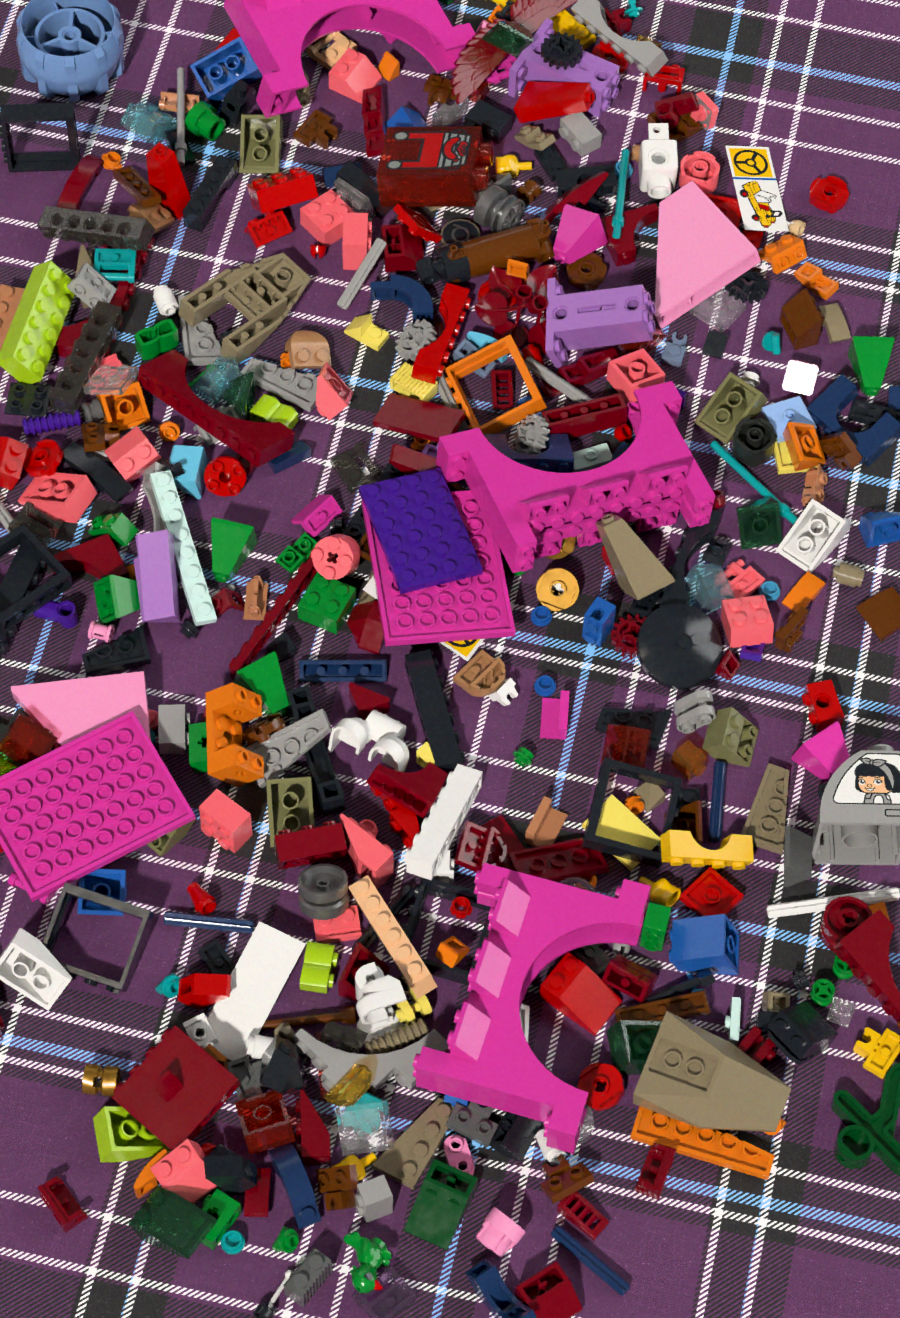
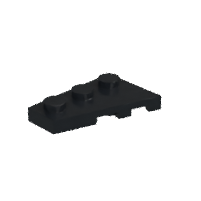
M142 625L135 628L136 631L127 636L126 634L119 636L117 641L109 645L103 644L83 654L82 659L86 677L151 664Z
M602 708L595 730L658 750L672 710L652 712V709L630 711V709Z

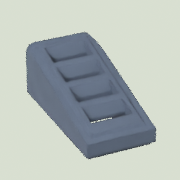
M464 338L450 357L458 362L480 349ZM493 361L484 370L479 368L474 373L485 379L497 363Z

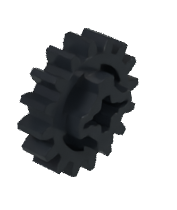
M557 32V36L550 34L549 39L544 38V43H541L543 62H549V67L555 65L557 70L560 67L566 70L567 66L574 68V63L579 64L583 56V44H580V39L574 40L575 35L569 37L567 32L564 35Z
M750 269L727 284L725 291H729V296L734 295V300L740 299L742 303L749 301L750 304H753L754 300L759 303L761 299H765L769 286H767L768 281L764 280V275L759 276L758 271L753 272Z

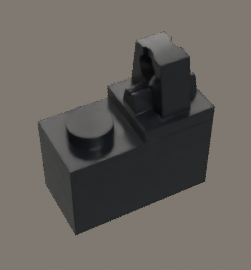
M479 99L464 116L462 130L467 131L465 134H470L472 137L476 135L480 138L483 135L488 140L499 144L512 129V116Z

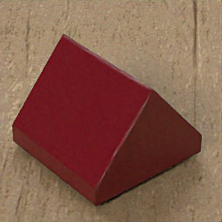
M727 650L714 673L727 680H732L741 663L731 650Z

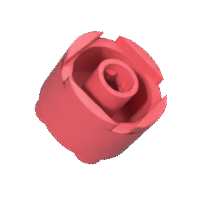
M695 151L692 155L688 156L687 154L684 156L680 164L678 180L680 188L693 181L704 194H712L717 188L720 165L715 160L716 158L704 151Z
M334 534L321 539L311 552L315 569L321 576L329 580L339 579L353 573L360 564L361 550L358 543L352 537L344 534Z

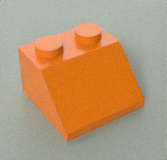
M132 379L95 392L101 404L106 423H117L119 431L151 421L139 381Z

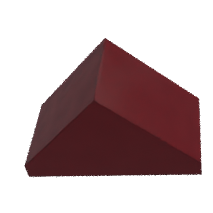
M350 682L348 685L349 698L357 718L366 720L373 710H377L382 714L389 712L390 698Z

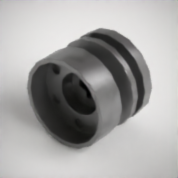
M492 185L486 189L478 200L474 209L473 219L485 228L490 227L493 233L513 228L519 224L523 216L525 203L514 195L508 196L507 191L499 186Z

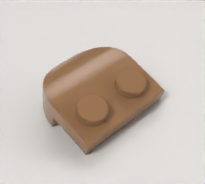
M136 202L127 209L130 213L129 221L133 225L141 223L151 234L171 226L175 221L171 213L160 204L146 208Z
M300 330L294 332L287 340L285 352H289L291 369L322 368L326 362L332 366L329 344L321 334L314 331Z
M481 650L453 677V682L472 696H487L504 683L506 679L504 662L499 657L494 659L484 650Z

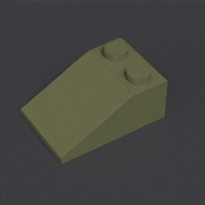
M241 114L240 174H274L279 172L283 135L281 115L266 118L264 115Z
M729 372L694 423L727 445L733 440L736 425L745 418L754 419L768 399L762 392Z
M311 777L266 780L270 846L274 847V836L278 835L279 831L291 829L292 832L301 831L300 828L303 826L314 825Z

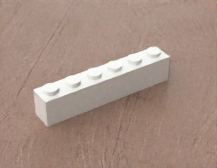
M457 764L454 771H450L446 786H442L439 792L438 801L432 805L429 817H425L423 820L420 834L416 833L412 848L408 849L405 853L404 862H406L407 873L429 880L433 879L482 787L483 771Z

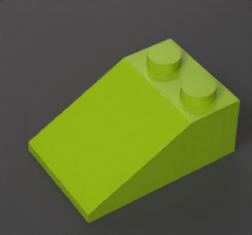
M104 1106L93 1117L100 1162H126L153 1157L163 1149H166L168 1153L171 1152L162 1141L122 1106Z

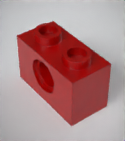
M832 680L806 684L805 692L802 694V701L804 706H807L809 709V722L811 725H814L816 732L823 731L837 721L840 727H842L844 714Z

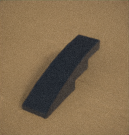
M76 442L71 443L63 450L62 460L77 474L87 475L90 482L102 494L106 492L117 504L133 491V487L116 471L91 452H85L84 447Z

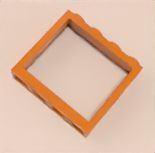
M511 334L444 368L448 375L445 378L450 388L453 387L455 390L452 395L457 404L461 403L463 408L460 410L465 411V421L469 419V430L479 428L483 435L497 434L520 422L522 419H526L527 415L531 416L547 408ZM511 353L533 399L480 426L458 379Z

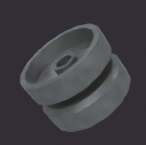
M316 864L309 866L299 874V907L303 914L317 920H328L345 913L349 907L348 876L345 870L333 864Z

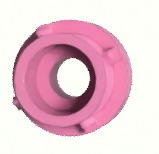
M493 1207L484 1218L485 1221L481 1224L482 1228L476 1235V1239L498 1257H502L509 1248L512 1249L514 1245H517L526 1232L508 1216Z

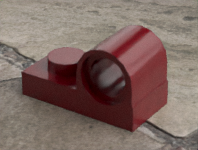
M692 91L655 101L656 115L661 123H668V129L675 127L679 123L680 115L699 110V104Z

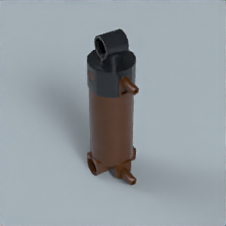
M542 218L527 220L524 225L436 247L434 249V259L432 257H425L415 263L420 281L423 285H429L440 279L444 286L446 283L455 285L490 274L493 266L505 270L507 269L508 259L524 263L534 261L542 263L551 260L555 254L550 240L551 228L549 221L546 219L542 220Z

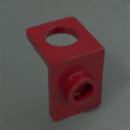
M223 588L211 598L217 618L230 608L244 611L245 604L239 592ZM232 596L238 600L239 604L233 600Z

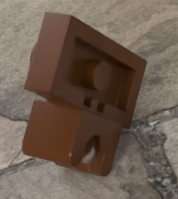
M433 74L429 75L423 88L424 92L429 93V106H432L435 102H440L442 110H446L450 99L456 101L457 94L452 96L454 85H451L450 79Z
M317 109L293 133V139L309 148L316 141V145L327 150L329 149V138L332 140L338 139V129L332 125V117Z
M96 422L81 425L85 452L106 450V448H109L120 439L117 423L103 424V428L102 423Z
M845 431L823 436L819 440L825 454L829 455V457L836 456L834 461L841 470H845L847 466L852 469L862 460L856 445Z
M801 606L797 612L793 611L787 620L788 623L784 627L780 626L775 633L776 648L787 653L792 652L795 643L800 642L802 639L803 631L800 629L807 621L809 610Z
M559 1155L557 1157L560 1162L558 1166L542 1165L546 1181L541 1183L540 1186L553 1204L594 1182L593 1174L582 1162L570 1167L569 1162L562 1155Z
M356 1164L316 1170L319 1194L326 1193L324 1198L327 1211L354 1208L356 1206L354 1190H352L357 1189L358 1184Z

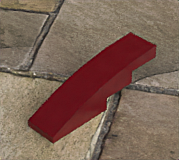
M382 86L365 89L362 96V117L364 119L366 154L369 158L387 154V134Z
M601 171L583 180L556 200L540 218L548 220L550 224L558 213L562 215L566 204L575 206L578 203L585 206L609 174Z
M614 348L579 357L577 363L560 367L556 374L578 388L606 375L609 361L620 356ZM541 378L539 379L538 384L547 398L562 394Z

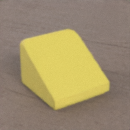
M425 742L416 751V763L422 768H425L429 762L435 765L428 742Z

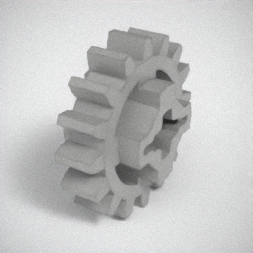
M417 319L415 324L409 322L408 327H403L404 332L398 333L400 339L395 340V343L398 344L395 347L398 351L397 354L408 362L410 359L414 362L419 349L437 340L435 337L437 334L434 330L435 327L425 319L422 321Z
M532 414V416L527 415L526 420L522 419L521 425L516 427L517 433L513 434L516 437L512 444L516 445L513 450L522 454H540L541 449L546 448L545 441L549 440L546 437L550 432L549 429H546L549 423L545 422L546 419Z

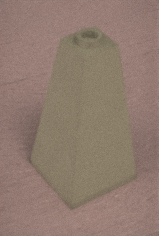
M607 514L595 523L622 592L636 600H640L675 582L674 577L623 518L615 514Z

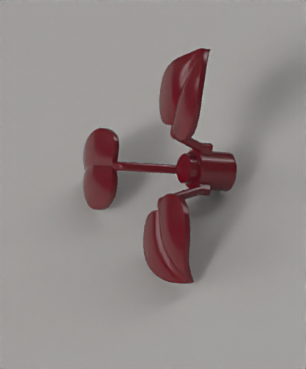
M554 264L544 265L533 270L528 275L526 285L530 286L532 293L536 295L528 303L506 309V298L500 293L490 292L475 304L476 314L484 323L490 326H501L507 322L506 312L527 308L530 313L538 315L536 319L537 326H533L528 332V342L538 347L540 353L547 354L545 352L546 320L540 323V319L543 316L542 311L548 306L547 279L556 278L559 283L557 266Z
M495 266L492 267L489 274L490 292L500 293L506 300L511 296L513 298L516 297L518 306L528 303L531 298L536 296L535 294L532 295V288L530 286L522 285L521 278L507 275V270ZM521 309L517 310L514 324L507 321L501 326H495L493 338L500 340L511 334L518 349L525 344L528 337L527 329L523 326H518ZM545 309V310H543V311H544V318H545V320H546V309Z

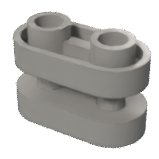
M697 690L674 702V713L678 716L676 718L678 731L690 734L696 729L710 724L716 718L715 708L711 706L713 704L711 691Z

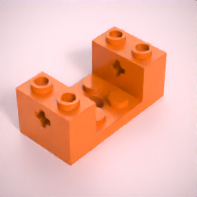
M233 682L206 692L208 775L235 787L264 778L263 756L242 747V723L262 716L261 695Z

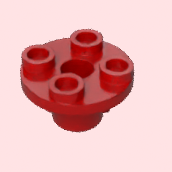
M220 456L211 460L204 471L206 487L208 491L218 496L238 495L246 482V470L243 464L230 456Z

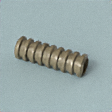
M418 1018L417 1022L411 1021L410 1025L404 1024L403 1028L400 1026L396 1031L393 1029L390 1034L386 1032L383 1037L379 1035L376 1040L372 1038L371 1042H364V1048L367 1055L389 1053L390 1051H396V1048L402 1049L403 1045L407 1047L410 1042L413 1044L417 1039L421 1040L422 1037L429 1033L425 1021L422 1018Z

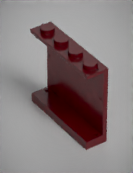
M176 1025L163 1033L161 1042L156 1047L152 1046L147 1051L146 1059L140 1065L137 1064L132 1068L129 1073L130 1077L124 1083L121 1082L116 1086L112 1096L115 1102L121 1105L171 1151L186 1139L193 1140L241 1085V1082ZM166 1070H169L183 1084V1088L169 1102H166L152 1088V1085Z

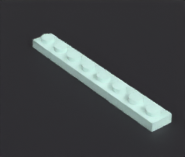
M171 470L150 473L149 479L165 530H168L174 536L176 566L195 626L216 623L217 616Z

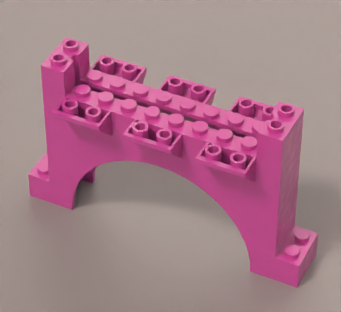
M225 0L223 5L263 76L256 101L266 118L301 109L302 106L295 90L308 87L309 85L302 69L301 54L310 44L327 34L357 29L375 31L395 37L410 45L425 57L437 74L454 70L456 67L454 62L460 57L459 53L468 47L466 43L476 34L470 23L458 24L452 27L437 0Z
M673 381L634 390V395L640 409V413L629 415L635 440L622 455L601 467L574 473H556L534 469L502 454L485 438L479 428L439 437L436 467L441 469L446 483L457 482L461 479L466 480L512 573L532 569L534 560L537 558L560 553L562 539L577 537L579 547L592 546L602 542L595 523L607 514H615L623 518L626 523L635 522L638 533L676 523L679 510L689 528L703 526L710 521L715 494L676 427L682 397Z
M484 863L482 870H477L474 883H476L474 894H477V903L491 907L488 915V920H490L488 925L489 934L488 938L484 937L482 946L477 948L474 959L476 961L475 968L471 967L468 975V999L464 998L461 1010L457 1009L454 1018L455 1028L454 1031L450 1030L447 1044H449L447 1053L422 1046L420 1054L416 1053L414 1057L413 1077H416L417 1087L545 1122L543 1137H547L546 1146L574 1154L587 1109H584L589 1092L577 1089L560 1080L537 1059L527 1043L520 1021L521 1004L532 981L549 963L559 956L576 948L599 943H620L637 946L649 904L651 886L624 879L622 887L617 886L615 896L610 897Z

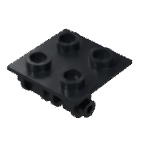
M11 382L4 414L46 417L48 404L52 403V396H50L52 385Z

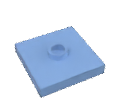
M800 396L767 405L761 409L765 420L774 427L777 443L785 441L783 432L789 422L814 425L815 430L817 429Z

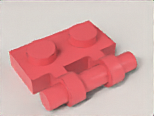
M738 559L736 562H731L724 572L716 574L709 583V586L712 590H715L717 587H723L720 589L719 595L725 600L750 596L765 582V578L751 566L743 570L742 567L745 563L742 559ZM732 575L736 576L732 581L728 580Z

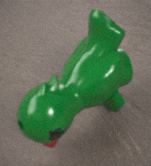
M357 1231L345 1235L343 1241L355 1249L360 1265L359 1267L353 1265V1270H350L353 1287L360 1293L382 1290L383 1287L377 1279L376 1271L380 1265L387 1267L390 1264L389 1260L392 1257L391 1252L387 1250L386 1244L377 1237H373L371 1240L361 1237Z

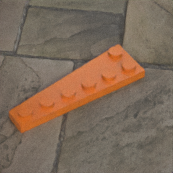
M640 1106L630 1139L652 1146L653 1143L676 1149L678 1154L765 1180L769 1178L775 1156L746 1141H741L727 1132L722 1133L716 1129L697 1128Z

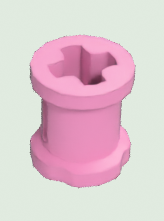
M92 620L88 630V638L91 640L93 638L104 640L110 644L114 636L115 626L112 624L109 626L98 624L97 621Z

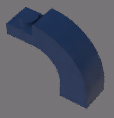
M390 275V281L370 282L371 301L397 300L403 302L412 312L413 324H415L417 319L420 321L425 319L433 324L432 299L428 291L419 282L401 275Z
M289 1142L268 1150L275 1173L280 1178L285 1189L297 1227L301 1229L322 1221L309 1178L292 1143Z
M484 1259L465 1272L474 1290L495 1318H537L533 1309L521 1303L512 1294L501 1278L496 1266Z

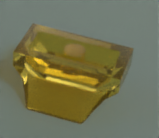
M355 1063L324 1098L329 1103L339 1107L354 1105L370 1088L372 1072L367 1066Z

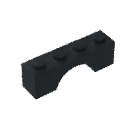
M218 155L183 210L184 226L201 233L211 219L212 210L218 195L223 189L229 190L238 177L237 161Z

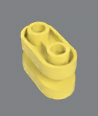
M411 988L408 994L414 1004L410 1005L407 1000L394 1004L397 1009L395 1014L400 1023L410 1024L411 1021H416L415 1013L418 1011L423 1017L432 1013V1008L426 995L417 999Z

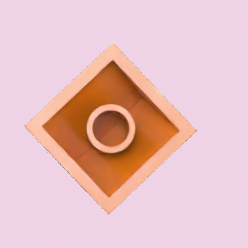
M797 422L787 423L783 436L795 472L816 467L818 464H825L826 460L814 425Z

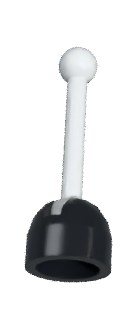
M292 1270L285 1272L284 1280L269 1303L263 1302L256 1307L253 1312L256 1318L274 1317L275 1309L273 1304L284 1289L285 1282L294 1273Z

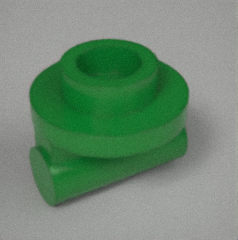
M283 1226L272 1249L276 1252L292 1253L297 1248L299 1242L298 1233L294 1229Z

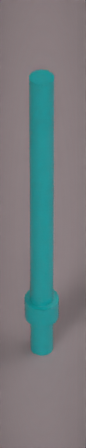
M623 149L621 155L615 215L612 217V237L614 239L620 238L621 228L624 226L623 208L630 155L628 149Z
M716 440L710 444V447L777 509L776 512L782 518L785 517L791 524H795L798 518L791 512V508L786 503L780 502Z

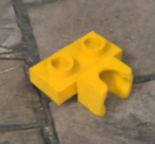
M866 1027L862 1038L868 1043L858 1040L853 1050L856 1054L866 1059L863 1064L864 1069L884 1079L900 1054V1035L886 1028L881 1036V1034Z

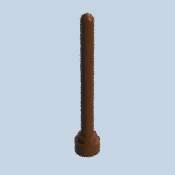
M346 1006L345 1009H341V1012L266 1020L261 1030L275 1029L282 1022L288 1023L290 1027L338 1021L347 1023V1025L356 1024L354 1006Z

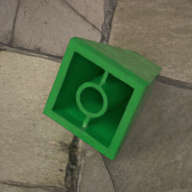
M853 336L848 348V357L861 392L865 393L866 396H876L881 389L893 348L894 337Z
M212 517V572L216 581L226 583L227 580L231 581L257 545L258 540L254 526Z
M108 575L93 583L100 624L105 625L140 610L136 580Z
M275 651L236 672L233 683L261 695L263 712L267 715L279 712L282 717L288 714L289 703Z

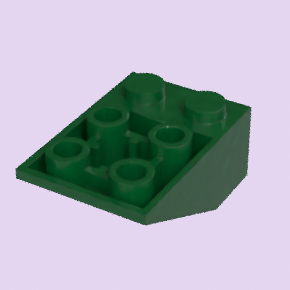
M434 1159L422 1183L404 1232L448 1251L478 1187V1178Z

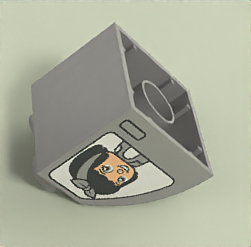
M886 744L873 745L867 750H861L852 755L834 772L825 787L812 834V864L899 866L900 751H894L893 747Z

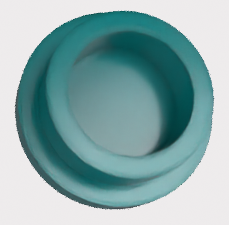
M228 1231L221 1238V1247L227 1254H238L245 1246V1238L239 1231Z

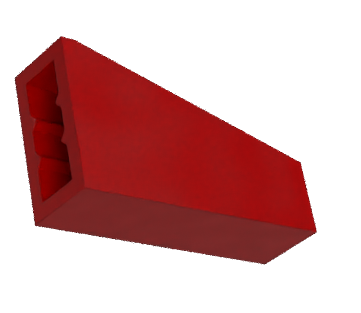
M528 81L513 109L519 123L575 114L589 110L595 100V93L590 83Z
M159 142L146 154L149 184L161 195L162 203L159 204L173 216L182 220L183 210L191 197L175 152Z

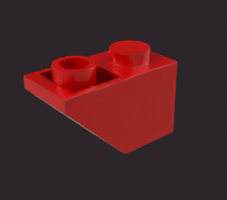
M194 973L179 979L178 1001L199 1010L230 997L231 976L228 974Z

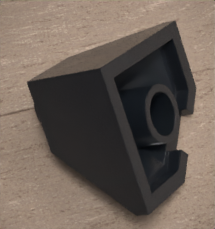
M276 1035L262 1055L260 1084L279 1093H285L291 1088L301 1090L304 1087L305 1070L298 1048L290 1040Z
M216 1145L212 1152L203 1157L205 1178L231 1195L235 1196L257 1186V1168L255 1164L223 1145Z

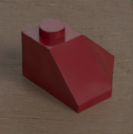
M378 601L357 604L354 606L347 621L349 630L352 631L359 649L379 655L385 642Z

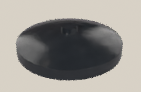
M668 604L654 610L643 621L636 638V651L641 666L654 681L671 689L686 690L701 685L714 674L722 656V641L715 624L705 613L685 604Z

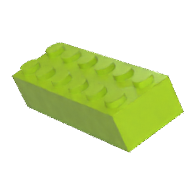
M51 260L34 266L0 350V366L20 383L34 384L42 380L75 295L67 288L72 279Z

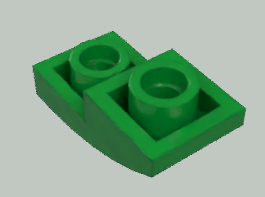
M304 532L292 547L288 545L275 559V562L292 574L299 569L303 562H307L311 550L318 542Z

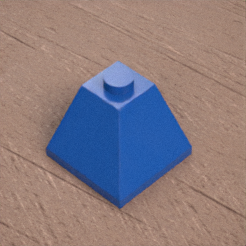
M870 512L861 516L858 528L866 548L900 541V512Z

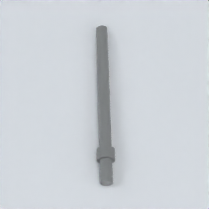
M182 67L177 69V143H175V153L177 154L180 167L185 165V154L187 153V144L185 143V69Z

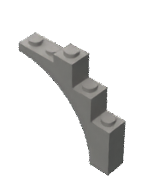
M302 1028L294 1037V1045L297 1046L298 1051L303 1055L306 1053L318 1070H324L321 1075L322 1086L329 1093L333 1092L336 1096L356 1078H358V1082L364 1089H370L375 1093L393 1074L395 1075V1080L402 1087L406 1086L411 1090L416 1085V1077H413V1061L416 1053L420 1054L422 1046L447 1053L449 1045L447 1040L435 1029L421 1040L403 1049L370 1055L349 1053L332 1048L316 1040Z

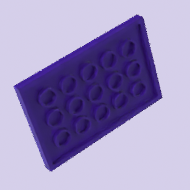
M440 468L359 486L360 496L400 594L483 573L481 563Z

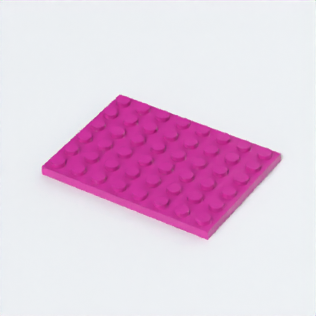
M471 490L453 491L450 493L481 563L483 573L404 594L399 592L365 505L361 501L385 646L515 636L516 630L500 548Z
M133 711L0 776V846L32 902L63 887L65 882L71 883L196 819L195 814Z

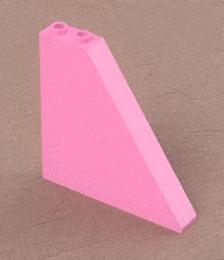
M693 181L682 186L679 190L659 202L655 290L656 313L654 315L661 329L761 262L758 251Z
M144 671L11 686L14 700L58 747L131 711L134 712L151 740Z

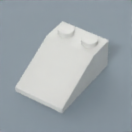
M811 499L776 549V552L804 571L812 573L839 545L851 526L846 520L814 499Z
M19 928L0 955V980L48 1011L72 979L70 974L44 944L22 928Z

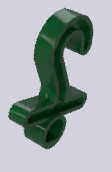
M900 1062L893 1065L885 1075L878 1111L872 1115L848 1091L838 1090L835 1092L831 1102V1109L847 1127L843 1128L838 1134L834 1146V1154L837 1161L844 1167L860 1169L867 1165L874 1152L893 1173L900 1176V1143L894 1138L900 1105Z

